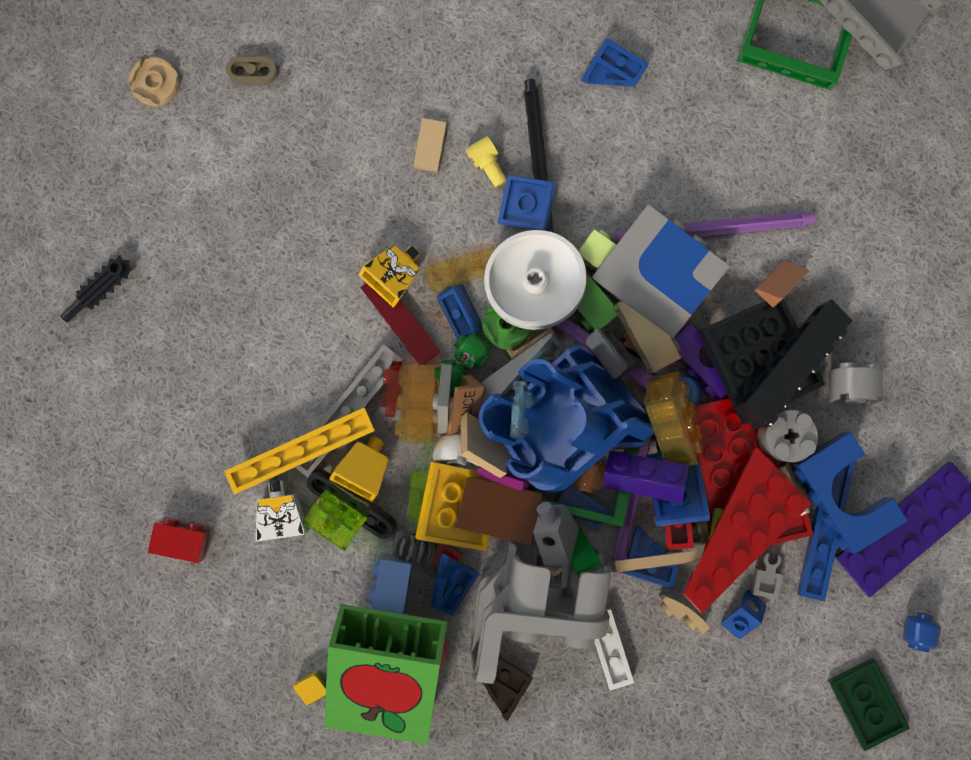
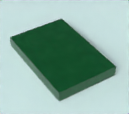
M874 658L827 680L862 750L867 751L910 729Z

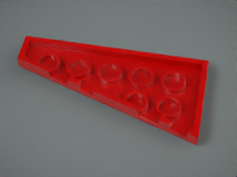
M757 447L753 448L745 468H743L739 476L740 478L714 527L715 529L707 541L704 551L682 592L700 613H703L812 504Z

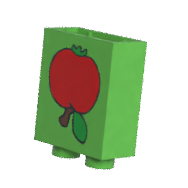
M340 604L328 646L324 727L428 744L447 621Z

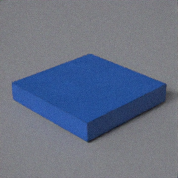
M508 174L497 223L526 230L547 231L557 183Z

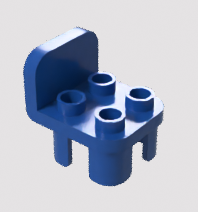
M580 345L568 348L553 363L544 359H533L520 368L518 373L522 379L531 383L514 399L499 393L491 395L484 402L479 412V424L485 435L491 440L504 444L513 457L506 462V466L511 473L519 478L528 480L536 488L548 492H559L569 487L628 434L646 441L658 431L654 420L620 378L613 379L596 355Z

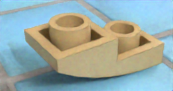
M664 593L659 595V598L663 601L660 607L668 617L674 615L680 620L686 615L683 620L691 630L694 631L697 628L702 634L710 629L707 623L686 604Z

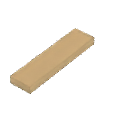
M704 550L614 561L610 563L612 572L616 573L698 562Z

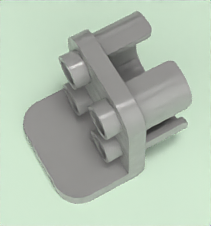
M535 538L533 539L532 546L509 541L506 564L495 575H486L478 583L470 647L474 681L494 683L503 630L509 631V636L512 639L523 643H537L541 641L543 634L562 636V641L574 648H592L595 639L605 637L608 631L610 616L606 609L612 572L611 567L603 566L602 571L600 568L594 572H582L578 578L570 564V566H563L560 583L550 582L551 573L549 568L536 566L539 548ZM592 546L593 550L595 551L596 555L598 556L602 564V551Z

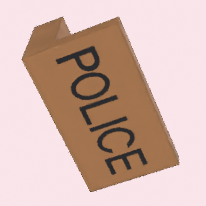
M471 375L462 376L460 387H455L447 427L448 435L461 434V416L466 412L478 419L484 386Z

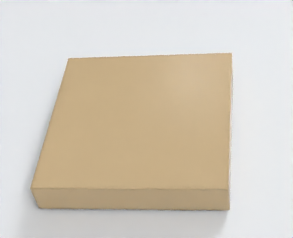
M466 412L461 416V455L495 476L503 477L507 474L505 445L489 439L481 429L479 419Z

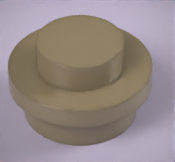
M706 521L691 522L693 537H699L700 541H704V538L709 537Z

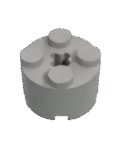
M840 363L839 367H833L829 371L830 403L861 406L867 400H871V405L883 403V371L880 364H867L865 367H856L855 363Z
M780 411L777 414L778 420L772 426L758 429L757 438L760 448L769 457L777 461L798 462L812 455L816 450L818 440L817 428L812 418L800 411ZM790 433V438L785 439L784 434Z

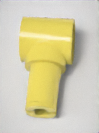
M488 136L465 149L469 158H473L474 166L476 168L480 167L481 170L486 172L495 188L507 181L497 163L498 159L496 156L498 152Z

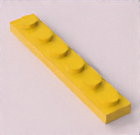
M364 407L225 470L224 473L235 495L376 430Z

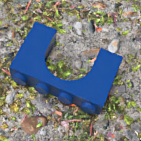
M842 432L818 447L812 455H809L804 460L792 463V466L795 469L793 474L801 485L804 484L809 491L807 493L808 499L815 507L818 506L821 510L822 515L820 517L823 523L829 529L832 528L836 534L834 539L837 545L843 551L846 550L856 554L907 522V519L892 498L883 497L855 514H846L835 504L832 496V483L835 476L840 470L865 455L852 432Z

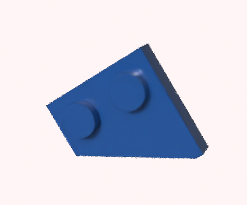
M606 38L582 77L581 82L636 87L649 63Z
M442 554L431 605L437 610L453 616L480 573L474 568L446 554Z

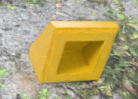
M318 670L295 682L293 685L294 690L306 705L326 695V685Z

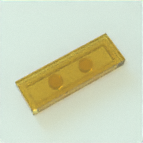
M495 246L424 267L430 292L484 277L486 265L495 250Z

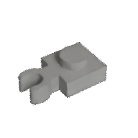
M764 552L762 555L763 570L755 568L751 594L778 600L783 574L776 573V568L781 563V556L776 554L775 561L769 563V553Z

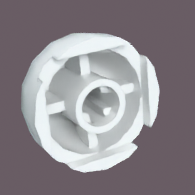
M446 434L436 443L432 462L478 471L479 466L461 455V434Z

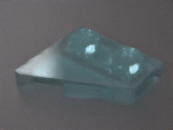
M513 381L515 399L514 404H512L510 437L516 440H523L524 434L529 433L530 419L526 418L527 408L532 407L533 393L529 392L525 382Z

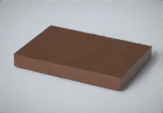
M467 477L455 528L532 546L534 528L538 518L536 509L542 503L543 494L528 490L520 491L505 485Z

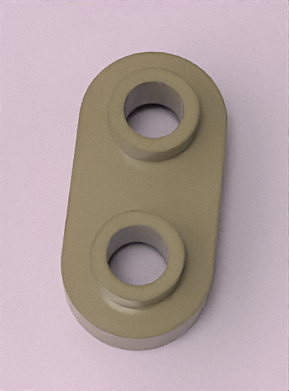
M237 56L230 59L226 65L227 75L237 84H270L276 79L278 74L276 65L268 57ZM243 68L245 70L242 75H237L238 69ZM263 69H269L267 75H261Z

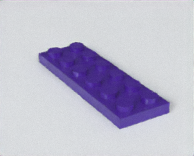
M947 462L897 504L907 522L856 554L842 550L835 556V559L867 597L870 598L971 513V484L953 462Z

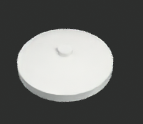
M544 230L524 231L503 241L490 256L484 274L485 291L495 312L508 323L531 330L553 327L570 317L580 305L586 290L585 264L575 246L564 237Z

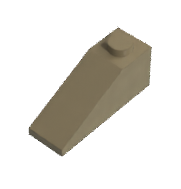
M623 301L614 306L649 374L681 359L679 354L681 349L675 339H671L666 332Z

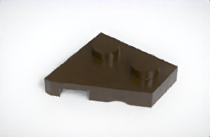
M499 656L494 683L482 684L502 713L504 720L508 721L533 680V676Z

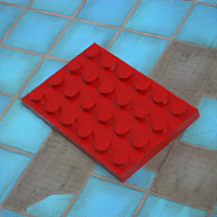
M730 398L698 405L689 409L677 410L678 418L682 422V434L686 449L697 448L710 513V520L706 521L709 536L711 533L713 511L715 508H724L754 447H757L776 467L787 463L777 461L763 452L758 443V429L754 430L748 423H741ZM784 434L785 439L789 438L788 434ZM789 462V464H790V466L792 467L793 471H795L794 467L792 466V463H794V462ZM808 513L799 516L771 545L812 536L813 531Z

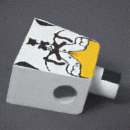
M283 480L268 482L270 497L258 499L256 541L299 536L308 533V527L297 493L285 495Z

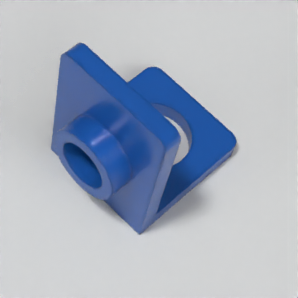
M746 590L740 607L721 621V625L735 637L741 639L762 624L767 605L756 595L751 594L750 590ZM749 600L756 603L758 612L750 607Z

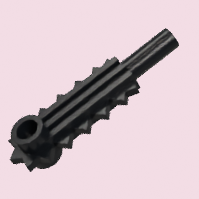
M120 255L116 259H109L107 266L102 265L101 273L95 272L94 280L87 279V286L80 285V290L76 291V298L78 300L60 315L61 318L68 323L84 307L93 310L95 305L99 306L100 298L106 299L107 292L114 293V285L121 286V279H128V274L132 271L129 267L130 260H123Z

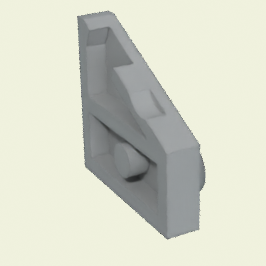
M447 364L441 365L439 394L433 395V423H438L439 434H447L450 415L452 365Z

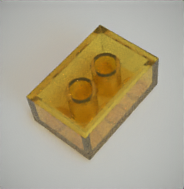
M404 364V369L399 370V385L403 386L402 395L397 397V410L401 411V421H396L395 436H399V442L433 443V395L436 394L435 372H437L435 365Z
M679 371L649 378L644 404L664 461L689 466L698 464L699 453H703L701 440L704 437L701 425H696L694 419L696 418L694 403H689L687 398L689 388L686 380L681 379Z

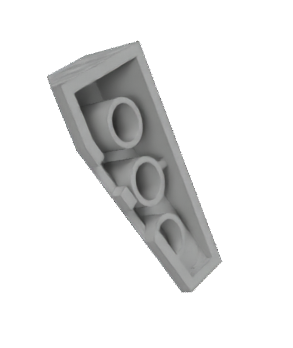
M549 333L489 376L482 383L484 390L480 409L484 402L495 393L514 399L531 383L522 379L518 371L520 368L533 359H544L553 363L563 354L565 347L553 334Z

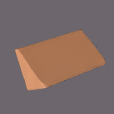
M784 260L755 291L774 307L809 270Z

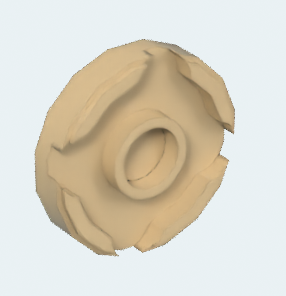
M156 56L138 61L131 69L129 76V85L134 97L144 105L152 107L163 106L172 101L180 85L179 75L174 66L164 58Z

